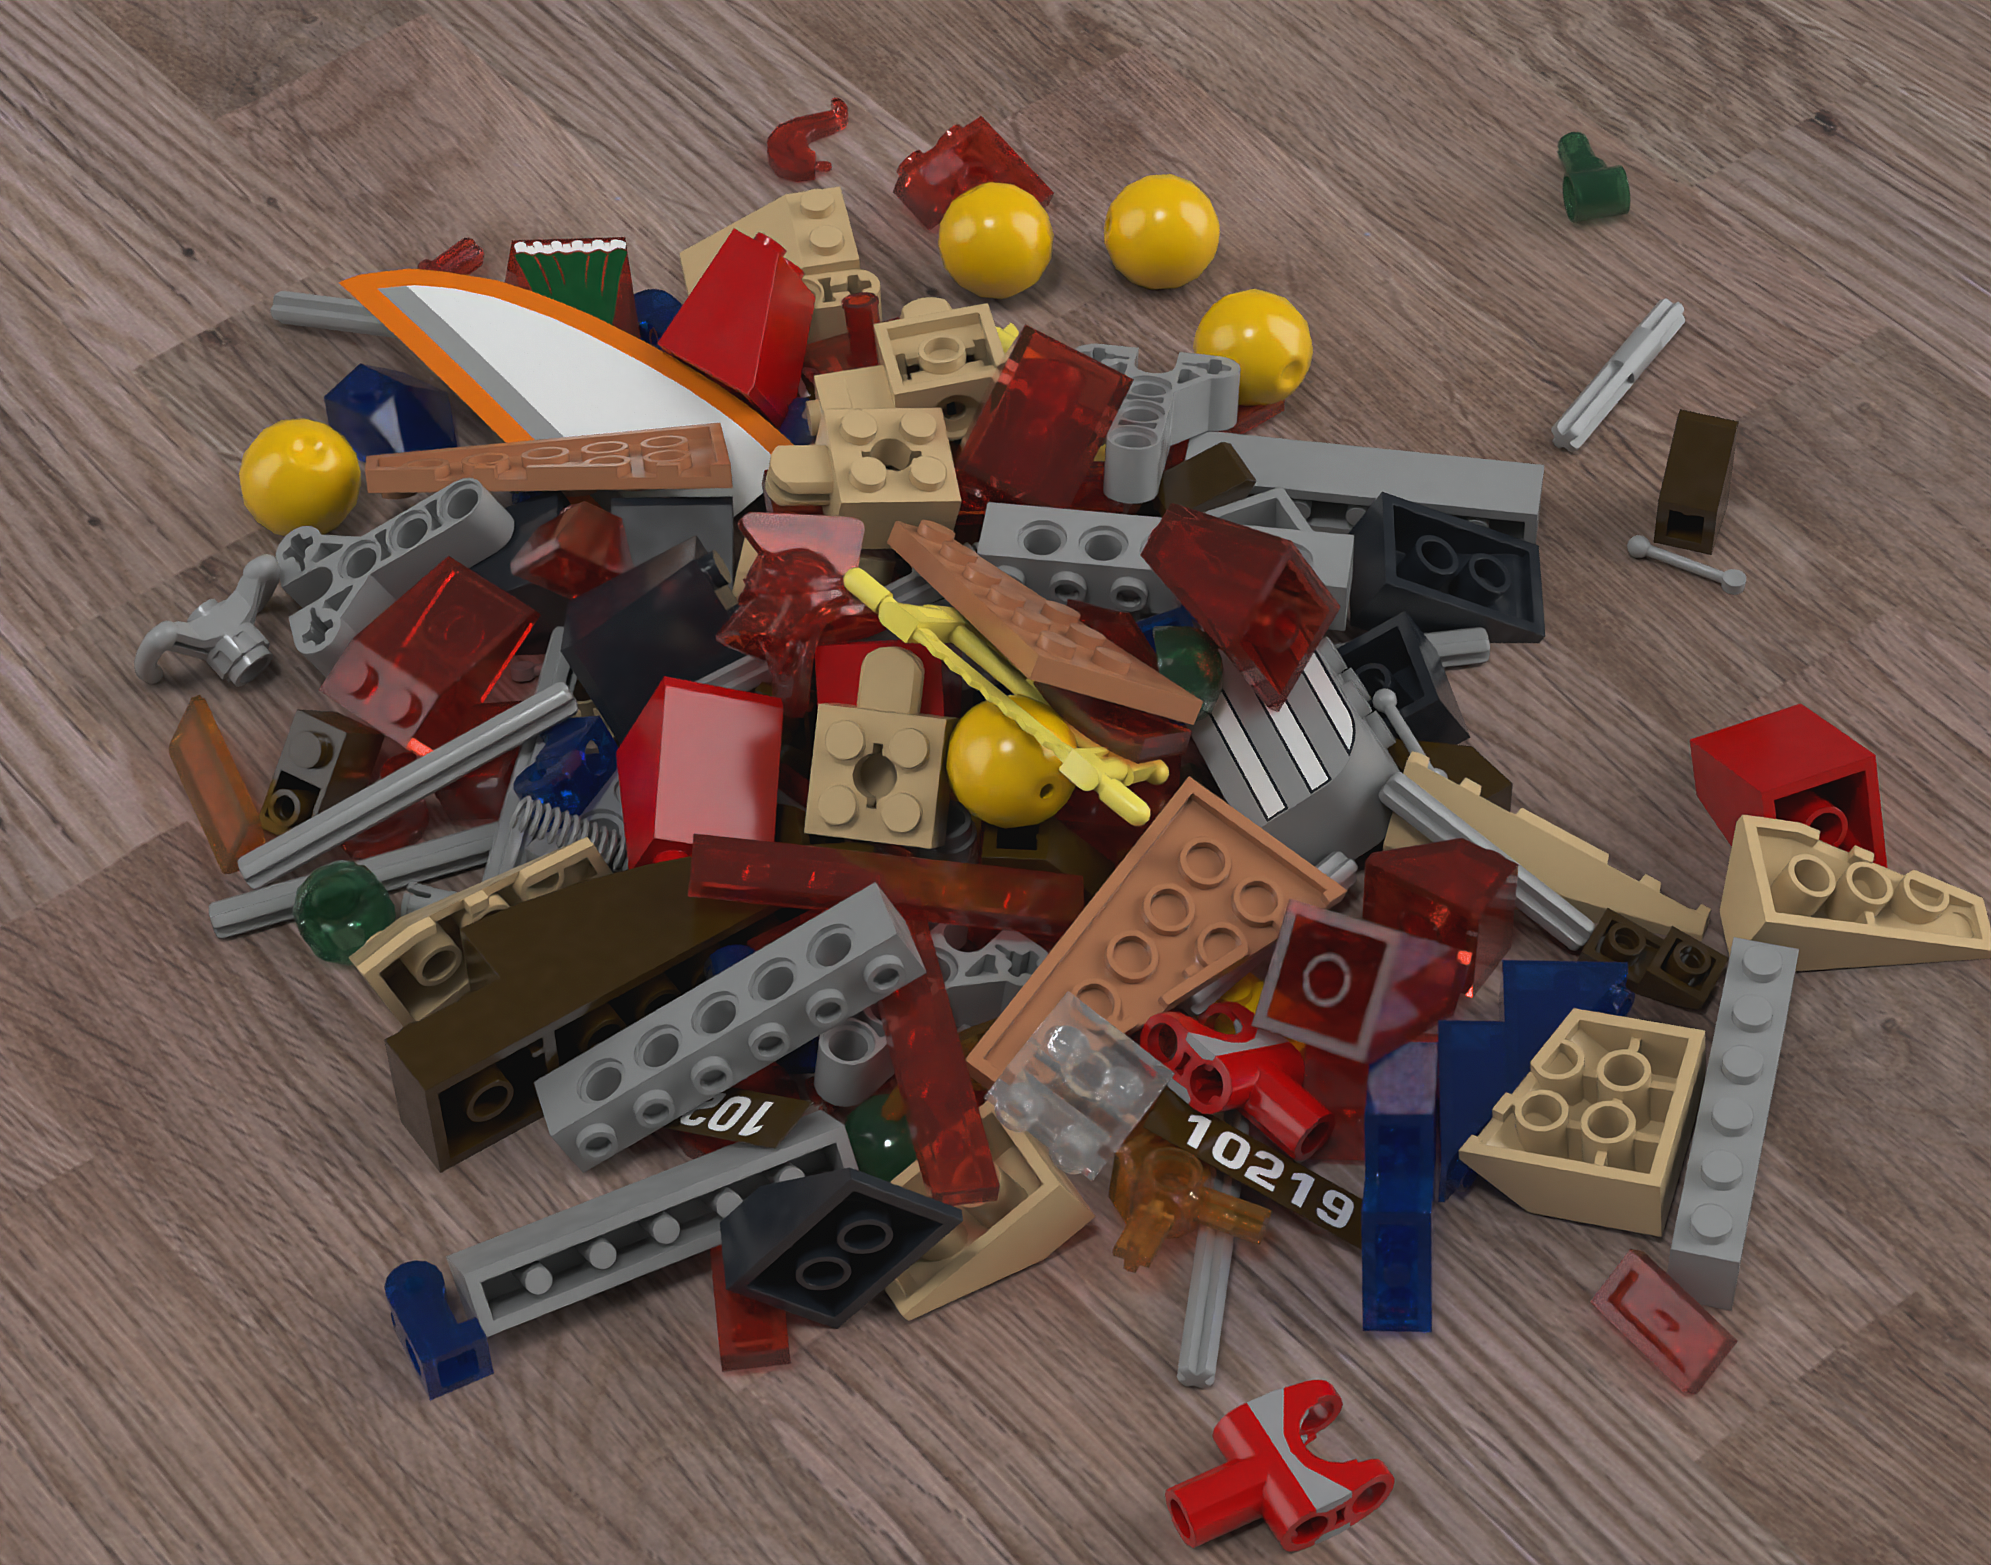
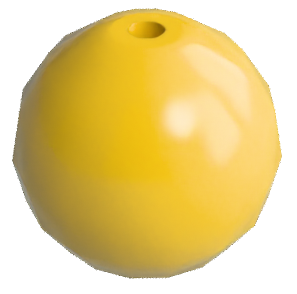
M1172 174L1149 175L1125 186L1110 204L1104 225V244L1115 268L1131 283L1151 290L1178 288L1198 278L1215 257L1220 234L1219 219L1208 196L1192 181Z
M988 182L966 191L951 202L940 222L938 249L944 268L959 286L980 297L1005 299L1024 291L1039 281L1052 258L1054 234L1048 213L1033 195L1012 184Z
M1258 289L1225 295L1214 303L1203 316L1196 330L1193 344L1195 354L1226 357L1240 365L1238 406L1249 409L1280 403L1293 394L1304 380L1310 368L1313 355L1308 324L1303 316L1285 297Z
M305 418L281 420L263 429L244 452L239 471L244 505L259 524L274 534L286 536L292 530L301 526H313L323 535L336 529L357 504L361 487V474L357 455L346 438L327 424Z
M1021 694L1008 695L1011 700L1063 743L1072 748H1078L1075 735L1054 707ZM987 700L973 706L958 721L950 735L946 759V770L950 787L971 815L989 824L1005 829L1039 824L1057 813L1067 803L1076 787L1070 779L1058 770L1063 762L1052 750L1041 746L1034 735L1023 731L1014 719L1005 716L997 705Z

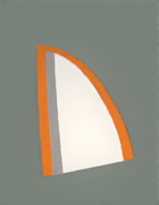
M411 268L360 274L339 282L344 289L446 383L505 443L720 422L731 464L733 488L648 489L642 491L597 490L596 493L587 496H565L592 531L610 550L611 498L733 496V513L735 517L766 491V475L774 449L777 446L794 445L751 407L683 362L599 318L541 294L498 280Z

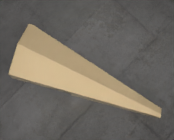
M1411 752L1406 762L1404 775L1588 917L1593 923H1599L1606 909L1609 908L1652 933L1667 935L1671 927L1674 926L1698 941H1702L1710 919L1711 909L1701 904L1697 910H1694L1660 893V881L1647 874L1640 881L1633 879L1607 865L1608 853L1524 808H1521L1517 814L1508 812L1480 796L1481 785L1468 778H1465L1458 785L1428 769L1429 757L1418 752ZM1392 812L1383 844L1381 886L1519 910L1397 813Z

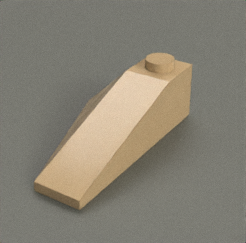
M1742 815L1736 822L1720 906V916L1729 957L1733 938L1736 937L1799 949L1796 971L1991 958V927L1982 897L1916 870L1902 875L1873 863V852L1856 845L1850 852L1820 841L1819 830L1800 822Z
M585 837L398 918L386 929L370 937L365 945L352 954L349 959L404 1027L409 1023L420 1021L445 1008L470 991L460 928L518 903L582 881L613 873L595 845L588 837Z

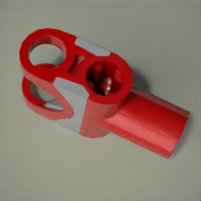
M1218 1002L1209 1005L1198 1016L1197 1020L1181 1012L1168 1011L1151 1016L1144 1024L1140 1034V1049L1143 1059L1149 1068L1193 1109L1202 1114H1216L1236 1109L1290 1157L1300 1162L1310 1158L1326 1143L1336 1125L1335 1115L1302 1087L1305 1079V1064L1300 1052L1272 1026L1245 1006L1236 1002ZM1221 1013L1232 1020L1236 1034H1225L1214 1030L1216 1018ZM1165 1024L1172 1027L1177 1037V1051L1172 1059L1167 1058L1159 1046V1033Z
M1316 1379L1271 1391L1228 1412L1217 1423L1212 1434L1215 1444L1227 1462L1166 1489L1165 1498L1173 1524L1187 1546L1190 1545L1192 1548H1195L1263 1517L1281 1547L1288 1552L1309 1548L1340 1534L1375 1511L1393 1490L1394 1476L1380 1459H1368L1362 1462H1358L1357 1459L1346 1462H1331L1313 1455L1305 1447L1317 1438L1316 1433L1325 1429L1336 1419L1343 1406L1342 1399L1333 1385L1326 1380Z

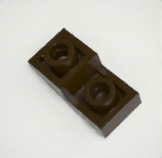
M1607 908L1578 957L1575 966L1597 978L1640 996L1680 1007L1700 1010L1729 958L1674 926L1671 927L1665 939H1662Z

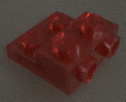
M982 116L965 127H962L960 124L952 126L940 137L936 146L923 153L921 150H917L906 157L897 168L896 173L899 177L893 189V193L928 230H931L938 224L940 225L953 200L966 191L984 183L994 182L1015 185L1033 195L1043 208L1050 204L1054 192Z

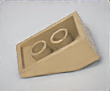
M840 186L785 194L679 253L688 296L734 228L753 239L760 232L775 240L787 251L784 258L801 268L805 273L804 276L860 269L859 255Z
M997 1094L992 1096L890 1182L962 1209L963 1221L885 1288V1291L901 1315L908 1321L913 1320L1044 1260L1096 1217L1034 1129Z

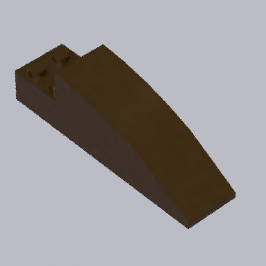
M869 841L715 851L657 862L582 881L518 903L460 928L471 991L461 996L456 1002L420 1021L407 1024L398 1033L384 1039L401 1123L439 1172L442 1173L544 1117L534 1085L535 1081L704 983L706 976L703 970L705 962L709 957H711L713 964L711 967L713 976L717 975L874 882L878 884L876 848Z

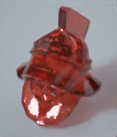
M749 512L738 521V526L758 555L750 567L746 579H743L745 586L737 599L740 607L716 634V641L728 648L755 658L760 664L767 663L769 673L772 675V696L782 698L783 715L791 718H803L810 700L811 675L814 653L817 646L868 638L887 629L880 622L879 614L873 612L859 599L853 598V594L846 589L843 582L844 575L848 570L854 567L858 568L865 531L864 525L860 519L854 517Z

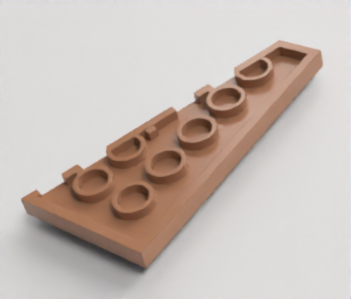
M720 422L366 456L365 465L368 493H381L384 499H404L415 496L417 493L438 492L463 478L478 480L489 492L561 491L567 497L587 496L596 493L597 490L642 491L648 489L733 488L731 464Z
M921 520L917 527L895 521L887 544L1028 679L1194 725L1203 704L1202 700L1109 641L1098 631L1080 622L1081 615L1077 611L1061 603L1046 600L980 557L972 549L954 540L955 533L941 524L929 520Z
M1189 776L967 1056L961 1070L990 1092L997 1094L1009 1106L1016 1109L1143 1028L1151 1016L1168 1012L1322 914L1326 909L1328 910L1342 901L1348 890Z

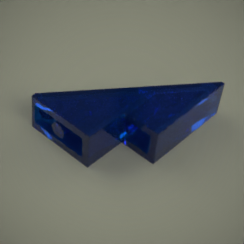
M1502 960L1499 1021L1438 1020L1435 1052L1438 1202H1446L1456 1190L1464 1192L1473 1184L1478 1173L1459 1159L1460 1148L1471 1135L1478 1136L1493 1118V1107L1506 1092L1512 1094L1531 1071V1060L1573 1008L1627 1017L1635 1001V993L1626 988L1628 962Z
M1372 1041L1364 1112L1365 1180L1361 1210L1362 1331L1432 1332L1439 1042Z

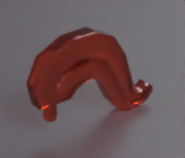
M834 97L831 100V110L796 117L776 126L767 138V159L777 177L798 183L815 180L816 172H829L832 169V164L829 161H817L816 152L810 149L808 145L813 141L845 129L849 122L848 106L840 98Z
M403 752L392 756L380 769L381 779L417 760V755L414 752ZM425 799L418 801L340 844V847L351 859L362 860L414 845L422 839L430 821Z

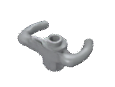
M262 554L245 566L243 576L240 578L236 590L226 600L218 603L215 599H209L191 613L187 622L163 621L151 629L136 652L134 668L137 677L148 684H156L161 681L163 670L157 662L161 655L168 650L205 660L222 680L232 681L236 687L243 686L256 678L273 658V654L268 650L270 642L254 624L257 613L261 612L266 606L279 583L281 568L277 559L271 554Z

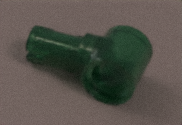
M1571 132L1561 137L1557 145L1559 149L1557 155L1567 172L1563 176L1562 192L1569 220L1571 222H1579L1628 214L1630 209V188L1622 165L1608 167L1602 159L1596 157L1584 133Z

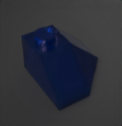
M360 363L324 396L329 426L346 438L356 452L357 459L365 463L366 456L457 447L448 393L405 372Z

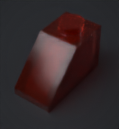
M586 501L564 508L559 516L539 526L510 563L513 575L571 600L633 568L622 518Z

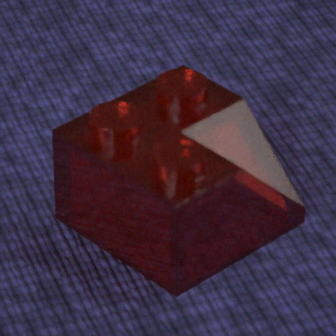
M1463 838L1371 853L1365 861L1362 920L1365 921H1362L1361 945L1473 999L1511 949L1519 864L1506 859L1497 851L1485 849ZM1400 931L1406 932V933H1409V934H1412V935H1416V936H1419V937H1415V936H1411V935H1408V934H1404V933H1401Z

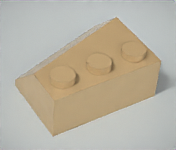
M1573 1008L1531 1060V1071L1512 1094L1506 1092L1493 1107V1118L1478 1136L1471 1135L1460 1148L1459 1159L1529 1213L1662 1237L1701 1101L1706 1076L1705 1030Z

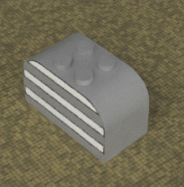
M1264 601L1252 602L1228 611L1152 660L1157 672L1203 701L1194 725L1185 723L1223 796L1231 807L1313 866H1316L1330 853L1335 851H1341L1347 858L1354 860L1379 844L1386 837L1393 810L1380 801L1378 794L1387 780L1394 773L1400 772L1387 750L1396 741L1378 712H1372L1367 702L1371 700V697L1353 669L1349 668L1341 673L1347 669V666L1327 636L1317 642L1301 619L1284 605Z

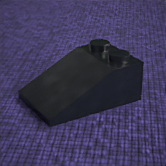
M1381 492L1348 533L1349 535H1354L1353 573L1350 591L1351 626L1369 631L1406 611L1423 633L1482 627L1486 630L1490 643H1540L1545 637L1539 545L1385 492Z
M1406 611L1337 648L1347 666V669L1341 673L1349 668L1353 669L1371 697V700L1367 702L1372 712L1377 711L1372 702L1375 692L1379 689H1390L1397 697L1396 708L1417 741L1458 745L1470 738L1436 648ZM1378 712L1393 737L1401 739L1387 715Z
M850 1167L762 1185L720 1222L726 1290L838 1329L963 1221L962 1209Z

